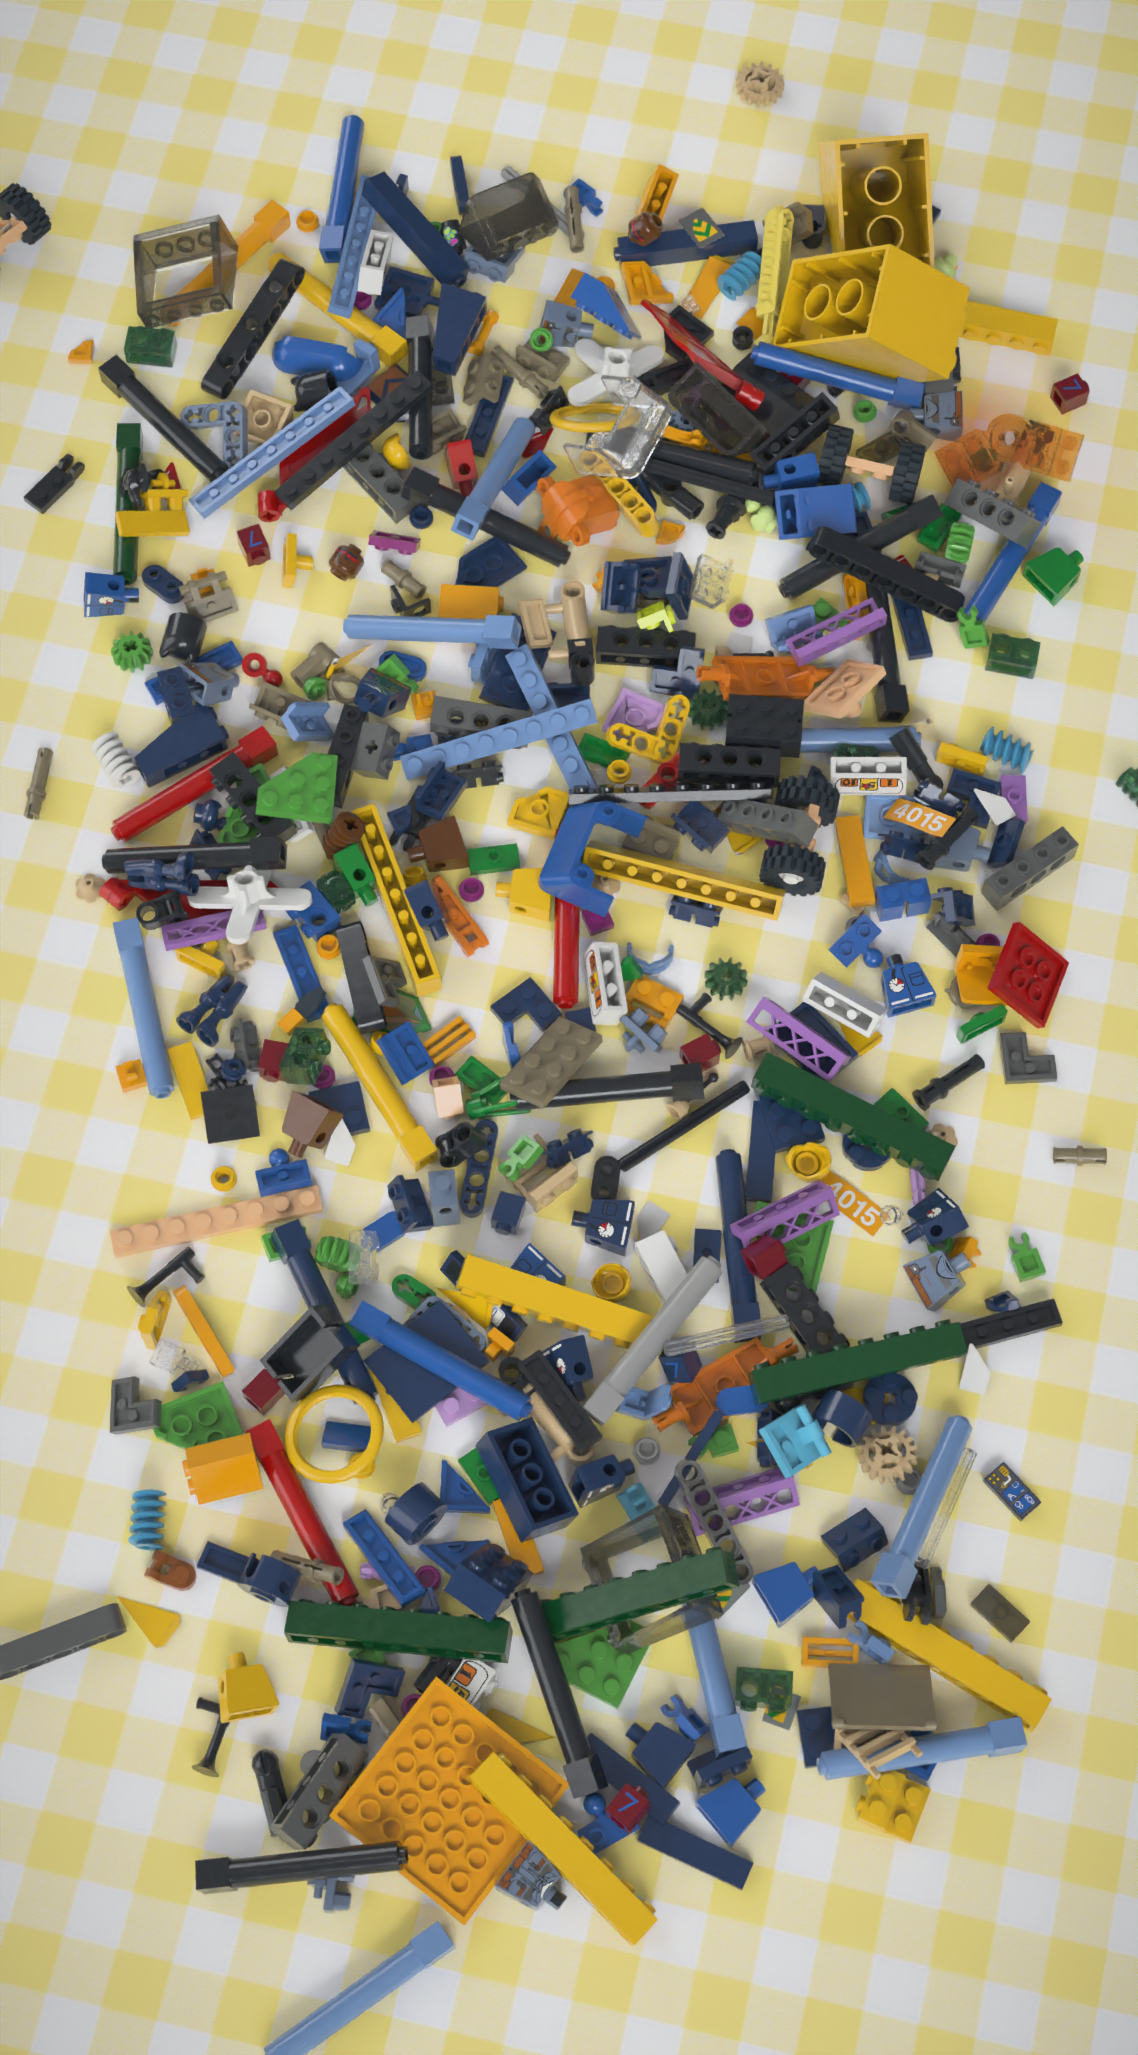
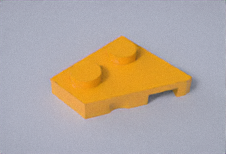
M645 261L622 262L621 272L629 305H641L642 299H646L653 304L673 303L674 294L672 292L668 293L662 287V280L652 272L650 266Z

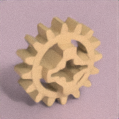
M753 62L751 63V68L744 66L743 72H738L735 88H737L736 94L741 95V101L748 100V106L756 103L757 108L761 104L769 107L770 101L776 104L777 98L782 97L785 82H783L784 76L779 75L778 68L772 70V64L765 67L763 62H760L759 66H756Z
M881 1426L880 1433L872 1429V1437L864 1436V1445L858 1446L860 1454L858 1455L859 1464H862V1472H869L870 1480L879 1477L880 1484H883L885 1479H889L890 1483L894 1484L896 1477H899L902 1481L905 1480L904 1473L912 1474L913 1469L911 1465H917L916 1455H918L917 1447L914 1446L913 1437L907 1438L905 1430L897 1433L896 1426H893L890 1431H886L885 1426ZM902 1448L906 1451L905 1458L902 1456ZM871 1453H873V1455H874V1457H873V1458H874V1462H873V1463H872V1461L870 1460V1454H871Z

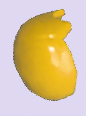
M395 433L384 441L382 454L387 459L388 465L391 468L403 471L411 467L412 463L410 464L408 453L400 443L401 437L398 433Z
M608 1263L595 1271L591 1285L594 1294L598 1298L618 1303L630 1293L632 1279L624 1266L617 1263Z

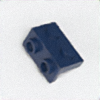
M439 761L436 767H432L429 770L427 780L423 786L420 785L415 791L416 810L438 821L445 819L468 786L467 779L445 769V762Z
M689 801L678 815L673 813L671 816L675 822L673 827L683 836L688 833L693 838L691 843L701 852L706 849L711 854L731 832L729 828L698 801Z
M866 1507L820 1536L822 1543L838 1560L843 1572L857 1566L863 1560L882 1550L889 1543L883 1525Z
M745 1747L726 1757L717 1759L713 1749L689 1760L687 1767L698 1789L706 1785L712 1787L722 1782L725 1776L732 1773L735 1776L746 1771L753 1756L749 1748Z

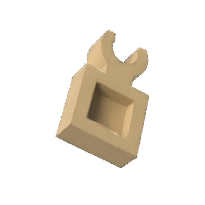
M386 1585L370 1589L371 1598L367 1599L366 1597L359 1596L356 1597L357 1602L354 1603H364L369 1608L380 1609L382 1606L393 1607L397 1611L405 1609V1607L402 1608Z

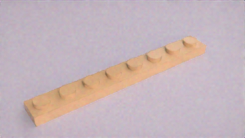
M318 1185L109 1231L115 1258L324 1213Z

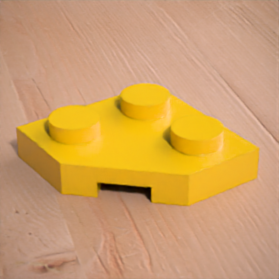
M547 786L538 790V793L527 798L524 796L515 800L507 820V826L555 841L556 829L560 828L569 804V793Z
M159 1290L155 1297L152 1298L146 1314H142L139 1319L138 1330L148 1349L157 1351L172 1303L169 1292Z

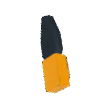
M318 987L305 994L295 1004V1008H292L277 1024L286 1034L291 1036L306 1018H309L319 1008L327 993L324 989Z

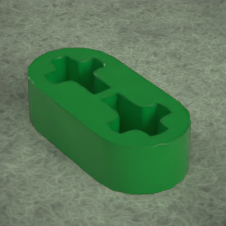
M400 1274L392 1281L393 1295L414 1310L421 1305V1300L416 1297L417 1295L424 1299L427 1296L437 1297L432 1289L410 1275ZM405 1282H408V1288L413 1293L411 1294L407 1290L399 1292L398 1284L403 1285Z

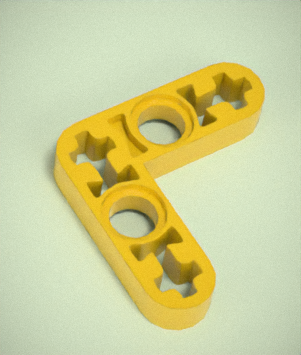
M675 695L667 700L656 736L622 723H616L607 729L606 741L613 747L654 763L662 764L668 762L676 754L690 710L689 700L683 695ZM679 701V706L682 707L683 710L678 711L676 713L675 718H672L671 716L675 714L676 707L673 706V704ZM667 723H672L676 727V734L674 736L666 734L665 725ZM619 729L621 736L628 737L630 733L632 736L629 740L621 738L617 741L615 740L616 735L613 732ZM637 737H642L646 741L645 750L641 751L635 747V739ZM666 741L673 742L666 745L665 752L668 753V756L661 758V753L658 750L664 747Z

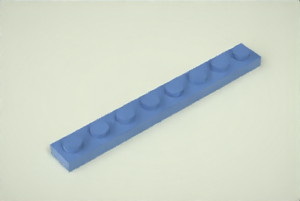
M361 174L327 310L329 313L350 319L358 289L360 266L376 214V210L362 196L366 180L369 178V176Z
M339 386L191 497L189 502L205 519L356 405L354 400Z
M528 644L522 645L505 656L534 715L560 708ZM571 731L545 738L569 789H574L573 787L576 785H587L589 789L599 788Z
M590 698L400 756L406 779L410 780L428 774L429 770L432 767H436L439 761L445 762L446 769L598 723Z

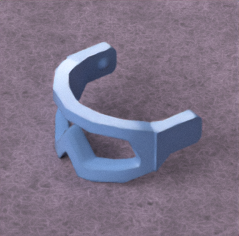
M880 850L873 859L876 862L874 872L882 881L888 884L910 881V878L897 875L890 867L887 855H884ZM882 863H883V867L886 869V871L888 872V874L890 875V877H887V876L882 872V870H881Z
M627 942V956L632 955L636 962L643 966H640L643 971L642 974H659L666 970L671 962H673L674 945H670L668 949L669 954L666 957L649 964L637 958L631 952V942Z

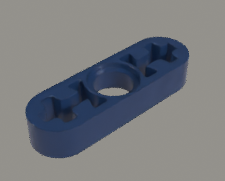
M462 156L450 157V167L459 215L470 214V201Z

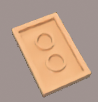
M846 659L804 700V710L838 719L844 716H848V718L858 716L863 709L859 701L886 675L884 666Z

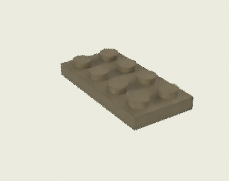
M559 1016L500 1082L501 1090L544 1109L603 1042L602 1035Z

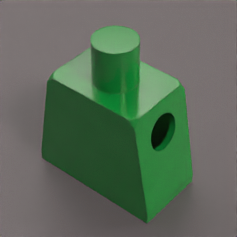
M1056 547L1028 561L1025 564L1022 576L1054 607L1077 583L1081 573L1078 565L1084 561V558L1078 550H1074L1067 555L1061 548Z
M355 843L334 854L333 871L351 899L361 898L366 907L376 903L379 900L374 892L376 878L357 844Z

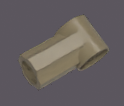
M905 409L900 410L889 425V430L894 437L904 438L908 442L925 445L926 452L938 436L918 422L911 411ZM898 421L905 422L907 427L901 426Z
M319 642L310 650L308 658L291 672V677L302 689L310 677H321L327 672L333 659H338L340 656L324 642Z
M388 1695L379 1699L368 1709L373 1719L385 1733L386 1741L404 1719Z

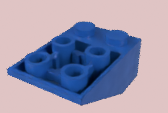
M585 272L571 295V298L577 301L575 306L592 316L595 314L594 318L611 328L615 325L613 330L631 340L633 336L641 339L642 336L617 291Z
M853 483L775 491L779 540L813 537L815 529L820 526L829 527L841 534L857 532Z

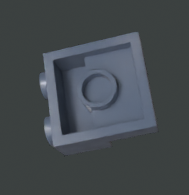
M484 229L465 251L464 261L470 266V273H480L488 276L493 282L501 281L506 283L514 273L515 264L525 253L526 245Z

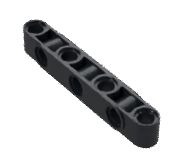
M280 259L204 375L201 382V389L204 392L222 400H225L230 395L302 283L305 275L304 267L286 259Z

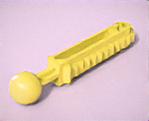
M782 205L769 210L764 219L765 228L758 301L755 305L757 308L756 316L763 320L762 335L755 340V345H758L760 341L773 344L776 320L779 319L788 282L794 216L790 209H785Z

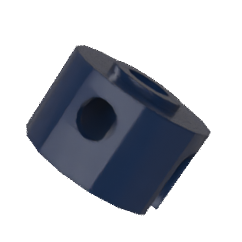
M828 1389L825 1392L820 1403L811 1414L814 1420L817 1419L822 1430L827 1422L838 1427L839 1429L832 1440L850 1448L857 1446L873 1419L871 1413L861 1403L847 1394L833 1389Z
M423 1482L417 1483L394 1503L385 1517V1523L406 1544L411 1546L421 1541L437 1526L447 1511V1505Z
M251 1553L238 1581V1587L261 1601L280 1607H288L289 1601H291L302 1576L301 1573L275 1558L262 1555L261 1559L258 1560L256 1558L257 1554Z

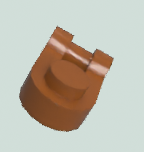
M159 1550L154 1551L151 1567L147 1568L144 1573V1577L178 1591L189 1590L194 1586L197 1579L196 1571L191 1564ZM163 1564L170 1566L167 1575L160 1573Z

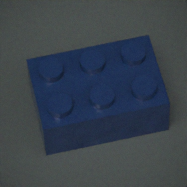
M488 1542L459 1563L444 1591L490 1623L512 1605L510 1600L515 1598L514 1593L525 1589L534 1573L528 1569L524 1562L517 1559L514 1560L507 1555L501 1546Z

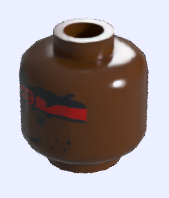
M644 211L631 219L628 223L629 239L634 244L637 243L643 247L657 240L661 236L663 228L660 217L656 213Z
M353 544L338 546L328 561L331 568L330 572L342 581L355 579L365 563L360 555L362 551Z

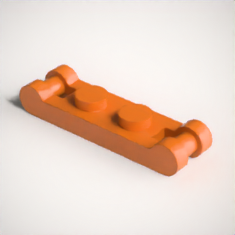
M440 875L434 877L432 883L436 884L441 892V897L451 919L450 922L444 925L458 943L464 955L469 958L475 954L474 951L478 948L488 946L489 941ZM473 934L475 939L468 942L465 937Z

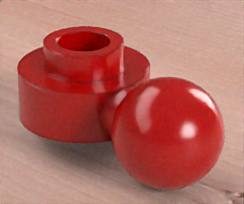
M256 652L249 653L243 658L242 669L249 677L262 676L264 682L276 687L282 685V674L278 670L267 669V660L262 654ZM253 660H257L259 662L258 669H253L251 667V662Z

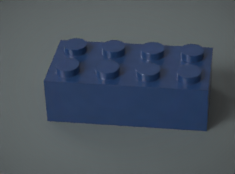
M533 1417L488 1431L476 1443L475 1447L521 1543L566 1528L579 1515Z

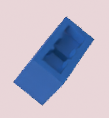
M309 880L299 888L310 891L312 895L311 905L301 911H285L293 921L297 919L302 925L300 928L308 939L312 937L317 943L321 937L331 935L336 931V927L342 925L340 915ZM317 920L325 921L322 925L313 924Z

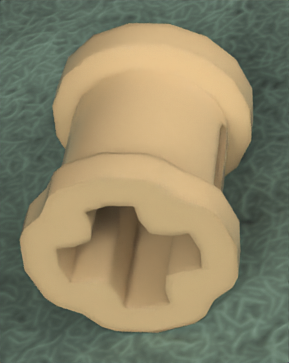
M228 942L225 946L228 953L231 954L234 962L232 966L235 971L247 970L255 964L254 957L250 956L247 949L248 942L244 944Z
M764 1035L751 1041L747 1039L742 1040L743 1051L748 1062H752L753 1058L766 1055L767 1052L774 1054L771 1040Z

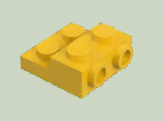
M894 1770L880 1772L881 1778L877 1780L869 1774L865 1785L870 1786L866 1797L860 1796L855 1811L859 1813L857 1821L910 1844L931 1788L905 1778L906 1775Z

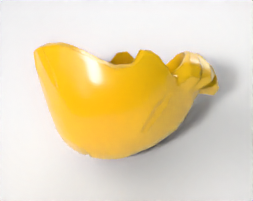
M812 1142L793 1146L785 1156L787 1165L793 1174L807 1183H814L817 1180L822 1181L825 1179L832 1163L829 1149Z

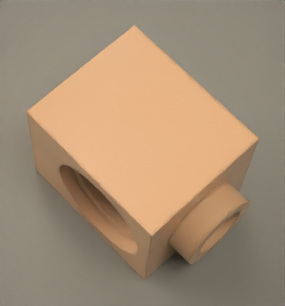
M458 1076L432 1080L438 1118L453 1119L458 1117V1114H464Z

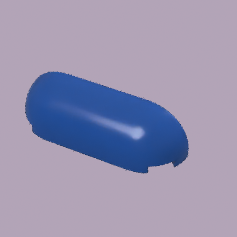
M283 336L282 340L275 341L272 349V361L275 367L284 373L299 376L307 372L329 368L334 373L336 382H342L353 378L363 365L359 356L355 358L348 353V348L345 346L294 336Z

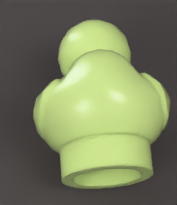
M946 254L943 258H934L935 269L954 279L958 269L957 257L954 254Z
M745 500L744 504L746 505L747 512L756 513L750 519L752 529L755 531L764 530L769 534L777 524V515H775L774 507L768 505L761 506L760 503Z

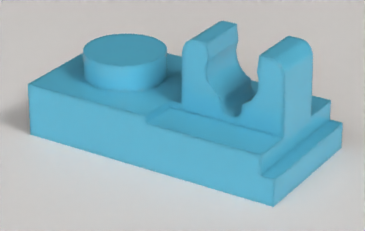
M642 1483L634 1484L616 1495L644 1543L668 1530L666 1522Z

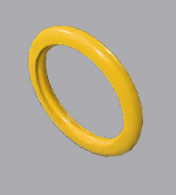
M591 402L584 406L572 404L556 409L551 413L549 420L556 428L566 431L598 433L616 431L637 423L640 415L633 407L623 404ZM584 413H612L625 416L601 422H580L564 419L568 416Z
M339 1384L321 1387L304 1397L294 1408L288 1419L284 1441L289 1461L297 1472L309 1480L328 1484L347 1481L363 1472L376 1458L383 1441V1416L373 1398L359 1388ZM334 1397L347 1398L358 1403L368 1415L371 1435L367 1448L360 1458L343 1469L332 1471L316 1468L305 1460L298 1447L297 1435L300 1423L306 1413L317 1403Z

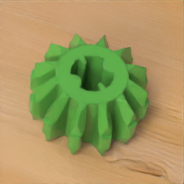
M954 522L951 525L945 552L946 559L959 563L969 561L975 534L974 526L963 522Z
M130 630L128 636L121 633L120 640L114 639L111 656H113L114 664L120 666L123 672L130 668L132 673H134L136 668L143 671V664L150 665L153 649L151 648L150 640L144 638L141 632L134 636V633Z
M325 1236L321 1238L320 1243L317 1245L315 1261L321 1267L328 1268V1270L353 1273L358 1266L361 1249L355 1243L340 1237Z

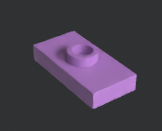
M1001 775L1000 796L1006 798L1016 814L1015 817L1009 820L1021 819L1027 824L1026 775Z

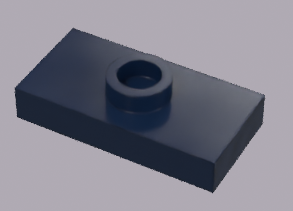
M1013 819L999 825L986 864L991 868L1004 867L1013 861L1025 822L1021 819Z
M695 1228L693 1267L702 1256L706 1258L712 1256L720 1262L722 1230Z

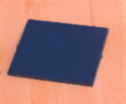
M440 1300L406 1326L481 1369L490 1363L467 1335V1330L459 1325ZM382 1345L363 1360L384 1386L386 1394L391 1395L412 1423L458 1388L385 1345Z

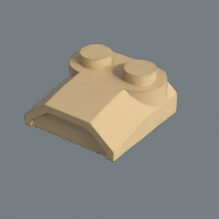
M250 389L243 405L248 413V442L261 446L293 421V411L295 408L291 404ZM239 431L233 432L234 435L240 437Z

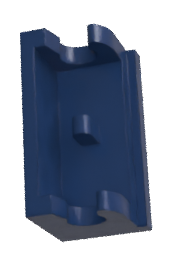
M605 561L600 610L613 614H636L641 565L628 564L625 561Z
M835 1565L814 1572V1599L838 1629L846 1627L847 1615L851 1612H854L853 1617L858 1621L862 1614L864 1596L842 1569Z

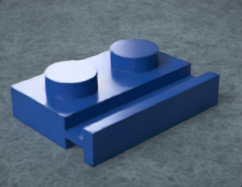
M409 1021L376 1040L401 1085L408 1083L435 1066Z

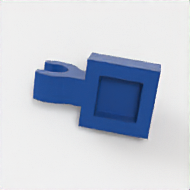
M580 178L570 185L578 187L579 203L582 205V208L586 206L595 217H598L603 212V209L600 208L603 202L595 197L596 190Z
M431 734L406 738V744L399 742L393 761L401 760L400 756L432 747Z
M677 1694L670 1697L671 1701L675 1704L674 1710L667 1703L660 1707L665 1716L676 1717L674 1721L678 1724L682 1735L693 1742L703 1737L710 1730L693 1708L688 1709L683 1699Z
M324 1713L321 1722L320 1740L327 1741L332 1733H345L357 1743L368 1744L369 1734L362 1731L371 1732L372 1722L359 1720L352 1724V1718Z

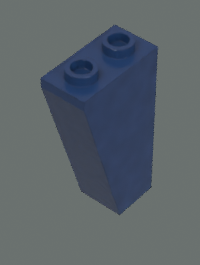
M442 283L433 349L434 370L456 376L487 312L486 296L478 292L461 289L456 285Z
M197 702L194 705V714L176 720L134 757L137 770L140 771L148 788L228 749L226 739L229 738L225 727L223 725L219 726L216 722L218 717L212 706H202Z

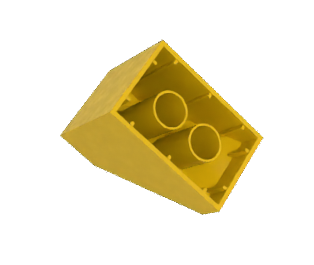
M928 133L845 139L818 143L820 188L832 253L892 244L935 268Z
M892 244L795 259L792 261L773 345L894 379L898 376L916 382L949 379L950 372L955 367L957 360L955 350L960 329L967 318L966 303L970 288Z

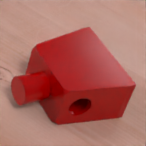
M471 440L447 443L444 455L453 489L459 488L461 494L469 497L474 489L473 485H476L478 481ZM459 472H465L467 475H462Z

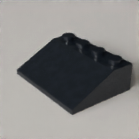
M750 352L733 368V371L743 380L765 392V397L757 410L754 412L734 400L736 390L722 383L704 406L703 412L718 421L719 414L722 422L731 424L726 429L751 447L757 448L811 402L814 397L779 372L754 365V359L750 358Z

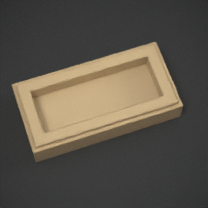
M543 599L519 601L518 608L527 644L531 649L552 647L554 643Z

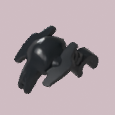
M144 463L140 464V470L138 468L129 470L128 467H125L123 476L120 478L121 497L125 498L128 491L133 506H142L140 490L142 489L146 493L151 480H157L158 474L164 473L163 470L147 471Z

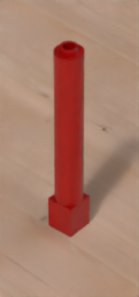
M264 726L259 727L239 739L238 746L113 820V827L110 828L113 836L117 841L122 840L126 843L215 789L210 781L213 779V776L209 770L232 752L236 754L247 769L260 763L262 765L278 756L276 742Z
M555 897L553 1003L561 1009H571L579 1002L580 907Z
M268 1419L246 1430L245 1433H250L255 1455L270 1480L310 1560L320 1559L327 1565L343 1569L344 1577L339 1585L322 1581L331 1600L342 1604V1606L354 1605L357 1602L356 1597L360 1593L296 1470L290 1463L284 1445L271 1420Z

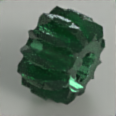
M704 688L702 695L695 692L693 699L689 701L690 710L688 717L692 718L693 726L700 724L701 731L705 726L713 731L715 725L722 727L724 720H727L728 702L724 701L722 694L716 695L717 691L715 689L708 693Z
M332 870L322 875L316 881L318 891L338 914L346 912L356 904L355 894L348 881L345 880L340 872Z
M720 957L718 964L713 962L709 964L710 970L705 971L704 977L707 979L705 987L711 989V997L719 994L720 1001L724 999V996H728L732 1001L734 994L739 996L743 994V988L747 987L748 981L745 979L747 971L741 969V962L733 964L732 957L728 959V962H724Z

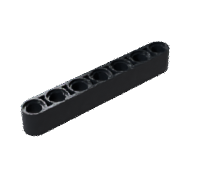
M820 526L815 529L808 549L810 555L943 621L953 623L959 620L958 611L965 602V596L960 591L829 527Z

